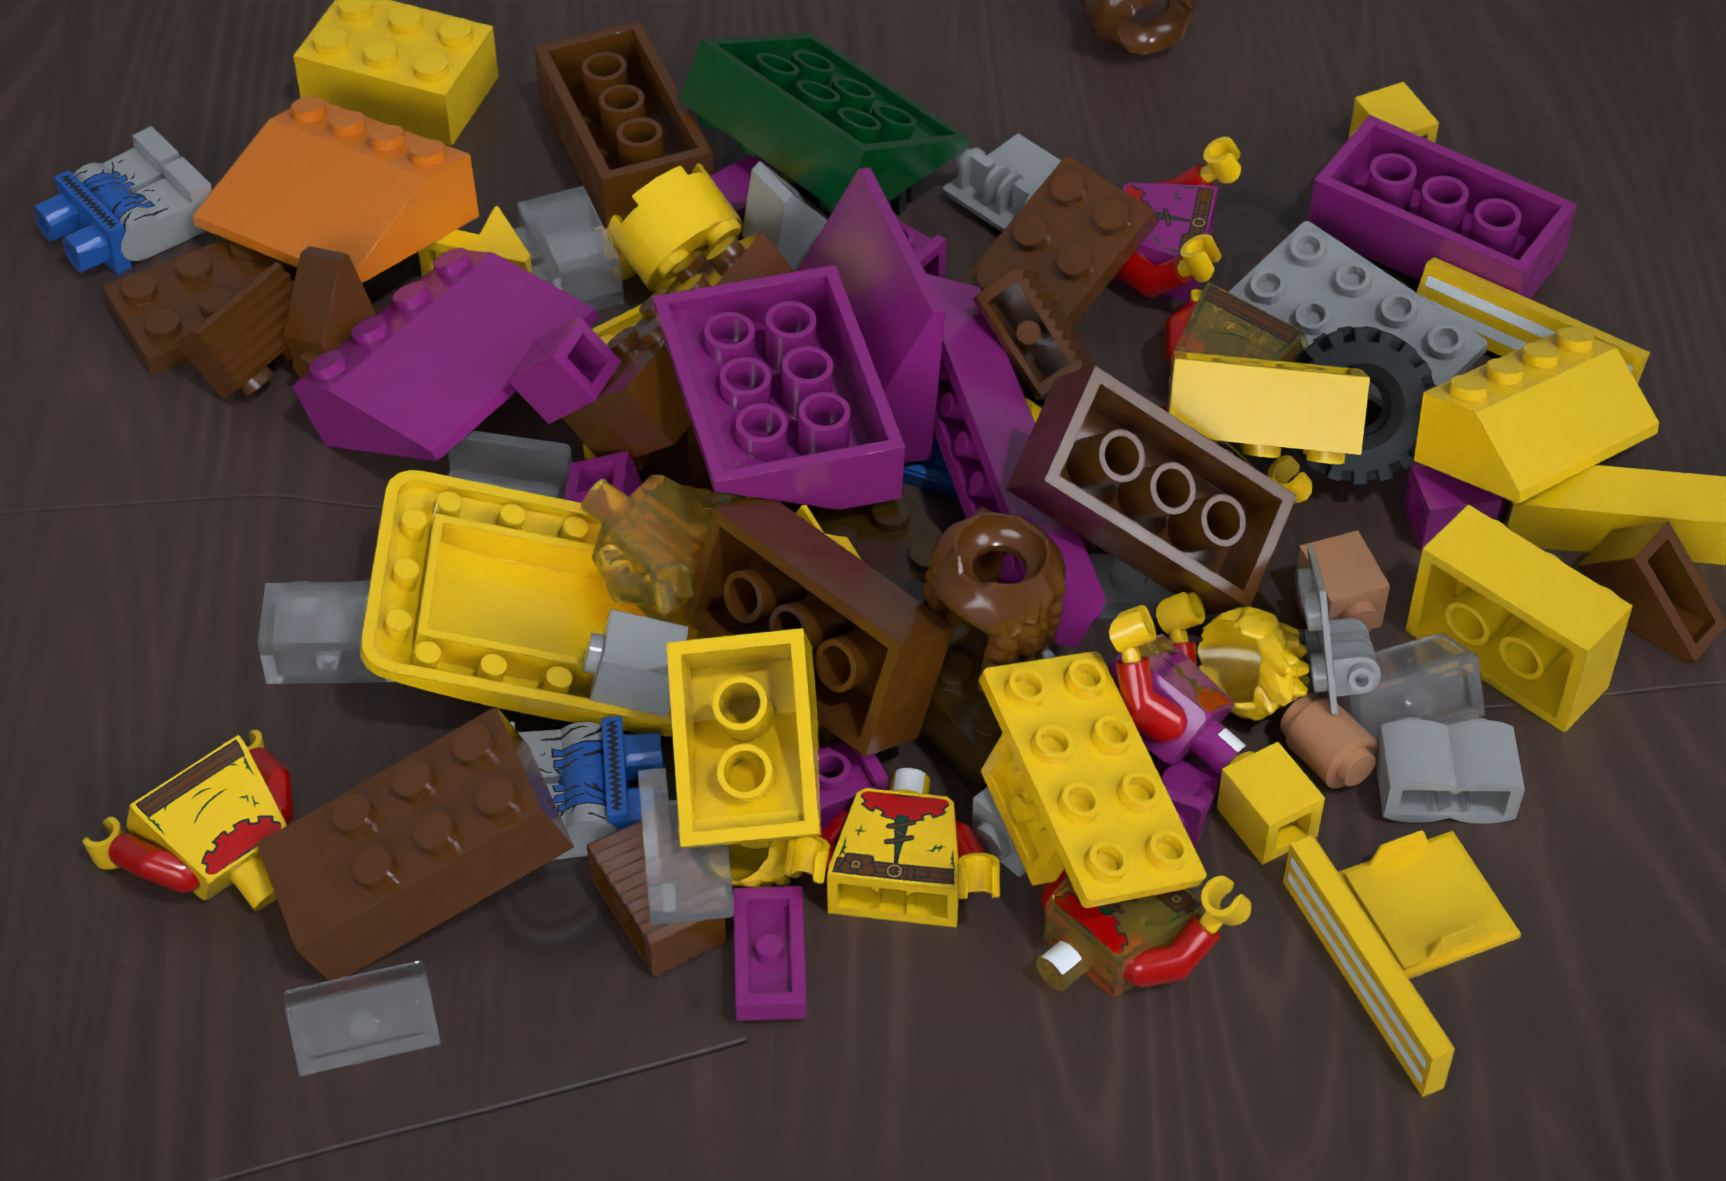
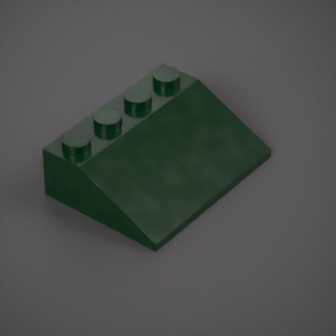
M811 32L701 39L679 100L699 114L698 120L703 125L717 131H723L738 142L737 147L743 153L768 162L778 169V176L787 183L803 187L819 198V205L831 213L858 169L871 168L887 201H889L965 151L971 138Z

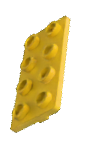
M1093 651L984 669L979 682L1003 733L982 767L981 773L1032 886L1057 881L1065 868L1081 905L1085 908L1200 886L1207 876L1206 871L1102 655Z

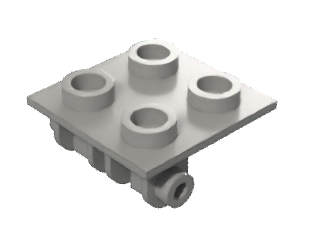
M1018 133L987 156L983 150L977 147L973 149L967 148L957 155L954 159V166L958 168V177L942 187V193L1003 232L1061 160Z
M1311 544L1307 545L1309 567L1297 569L1300 601L1302 608L1305 610L1307 629H1303L1304 646L1308 650L1306 661L1310 665L1314 693L1326 692L1331 715L1338 714V696L1370 692L1378 685L1381 672L1366 625L1355 618L1329 620L1326 588L1314 545Z

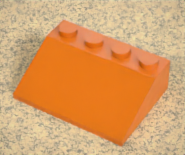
M305 97L292 103L290 109L267 121L193 214L194 225L198 228L297 268L300 253L308 246L347 253L363 283L478 218L479 210L470 154L446 146L439 140L427 139L403 130L400 126L388 125L364 116L361 112L349 111L327 103L322 98Z

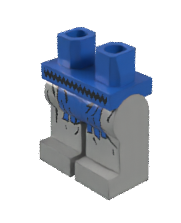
M152 126L132 135L134 148L102 164H86L74 174L68 170L55 176L54 180L58 195L34 206L40 232L50 242L65 236L62 238L65 254L70 263L80 273L104 262L116 275L132 269L131 261L148 259L207 232L194 225L193 214L212 192L211 183L183 156L179 157V152Z
M622 716L602 718V725L594 722H578L559 730L518 732L530 747L574 845V848L553 860L587 856V844L659 811L663 813L665 820L668 821L664 784L633 788L629 786V780L665 777L660 733L624 734ZM510 722L511 725L515 728V723Z

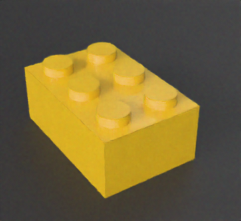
M334 0L293 55L301 98L319 97L327 103L349 111L361 112L364 116L388 125L400 126L405 131L427 139L439 140L448 146L454 144L499 78L493 26L392 0Z
M1173 351L1167 412L1216 444L1217 441L1240 443L1242 454L1279 458L1281 447L1303 449V454L1306 455V460L1345 464L1346 453L1361 455L1370 377L1362 369Z
M1468 504L1422 549L1405 631L1565 733L1608 689L1633 605L1618 597L1609 588L1600 586L1569 567L1555 555L1543 551L1509 530L1500 521L1491 519Z

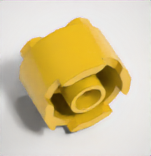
M697 163L692 170V174L688 175L682 166H678L656 177L632 195L638 206L624 221L619 215H614L607 228L608 234L648 290L657 292L662 288H668L676 280L672 272L685 257L697 250H701L704 255L708 254L725 239L731 236L737 238L742 231L743 222L703 166Z

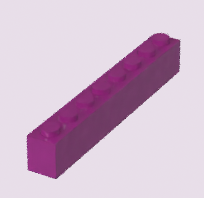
M926 274L946 311L934 433L965 517L970 516L981 506L996 513L1019 515L1029 523L1043 528L1061 549L1066 566L1065 585L1067 591L1064 594V608L1060 615L1062 620L1054 643L1077 648L1091 624L1099 619L1106 601L1104 591L1099 583L1081 536L1006 490L1035 422L1006 350L973 301V298L981 292V288ZM1004 551V559L999 572L1001 583H1020L1026 576V567L1021 560Z

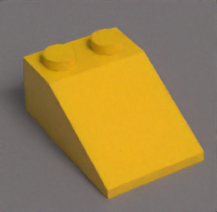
M804 629L666 642L680 847L686 849L820 836L817 703L812 646Z

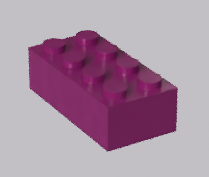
M1369 115L1314 179L1308 221L1354 252L1418 281L1422 278L1427 262L1436 257L1528 299H1532L1565 256L1577 204Z

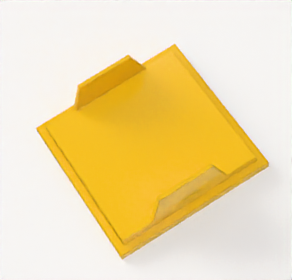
M1420 830L1379 846L1370 861L1338 872L1408 979L1521 937L1520 931L1453 830L1428 840L1424 831Z

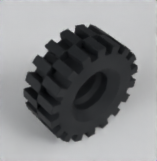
M1375 327L1337 328V331L1329 334L1323 333L1314 338L1312 344L1305 350L1301 349L1293 358L1294 362L1362 369L1370 377V382L1380 391L1383 405L1379 417L1372 424L1364 427L1361 455L1346 453L1345 464L1306 460V455L1303 454V449L1294 448L1296 452L1315 471L1317 469L1328 478L1339 482L1341 479L1352 481L1353 484H1367L1368 480L1373 479L1384 481L1392 478V473L1402 467L1405 470L1408 469L1411 464L1416 462L1413 458L1415 455L1423 392L1437 386L1434 384L1431 376L1433 372L1427 362L1406 341L1392 333Z

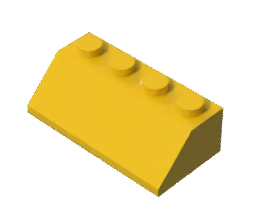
M1563 327L1556 333L1536 342L1527 343L1514 352L1489 360L1483 366L1463 375H1456L1451 380L1423 392L1414 461L1519 504L1657 434L1659 421L1617 347L1594 339V334L1586 329Z

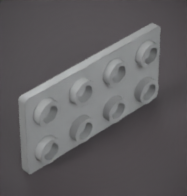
M1309 221L1299 225L1229 291V295L1300 331L1299 335L1290 343L1298 350H1305L1314 342V338L1323 333L1329 334L1337 331V328L1369 326L1392 333L1417 350V353L1427 362L1433 372L1431 376L1434 384L1437 386L1451 380L1456 375H1463L1487 351V340ZM1369 382L1368 398L1382 407L1383 402L1380 391L1374 384Z

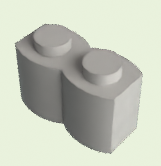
M1404 717L1381 724L1377 738L1378 746L1375 754V765L1383 817L1406 823H1426L1452 818L1466 823L1491 824L1516 819L1525 787L1513 726L1484 718H1470L1462 722L1445 725L1418 717Z

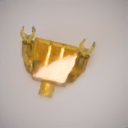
M663 475L650 476L628 497L606 480L600 479L585 496L581 504V510L602 524L592 559L611 600L616 603L635 604L649 618L670 622L686 606L687 600L694 596L692 583L713 508L753 497L681 485Z

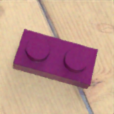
M802 886L733 888L736 1021L807 1018Z

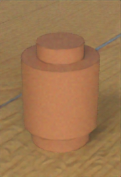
M1309 693L1297 699L1282 717L1280 730L1286 736L1285 742L1287 747L1330 788H1341L1346 785L1355 786L1369 776L1376 764L1377 740L1338 703V714L1331 715L1328 698H1322L1317 693Z

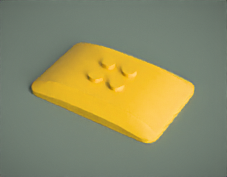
M408 470L398 473L390 479L384 495L360 641V658L366 668L377 676L437 694L573 723L594 722L602 725V718L622 716L624 731L660 733L661 736L673 737L671 708L668 716L662 717L590 701L593 674L582 671L583 660L591 632L602 635L611 609L688 626L687 640L707 638L682 618L708 528L426 471Z

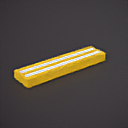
M1436 257L1427 262L1416 292L1487 340V350L1500 356H1505L1522 348L1527 343L1536 342L1556 333L1560 328H1583L1592 332L1594 339L1617 347L1638 384L1650 352Z
M1309 835L1291 842L1283 883L1421 1096L1424 1097L1444 1089L1455 1050L1454 1046L1317 840Z

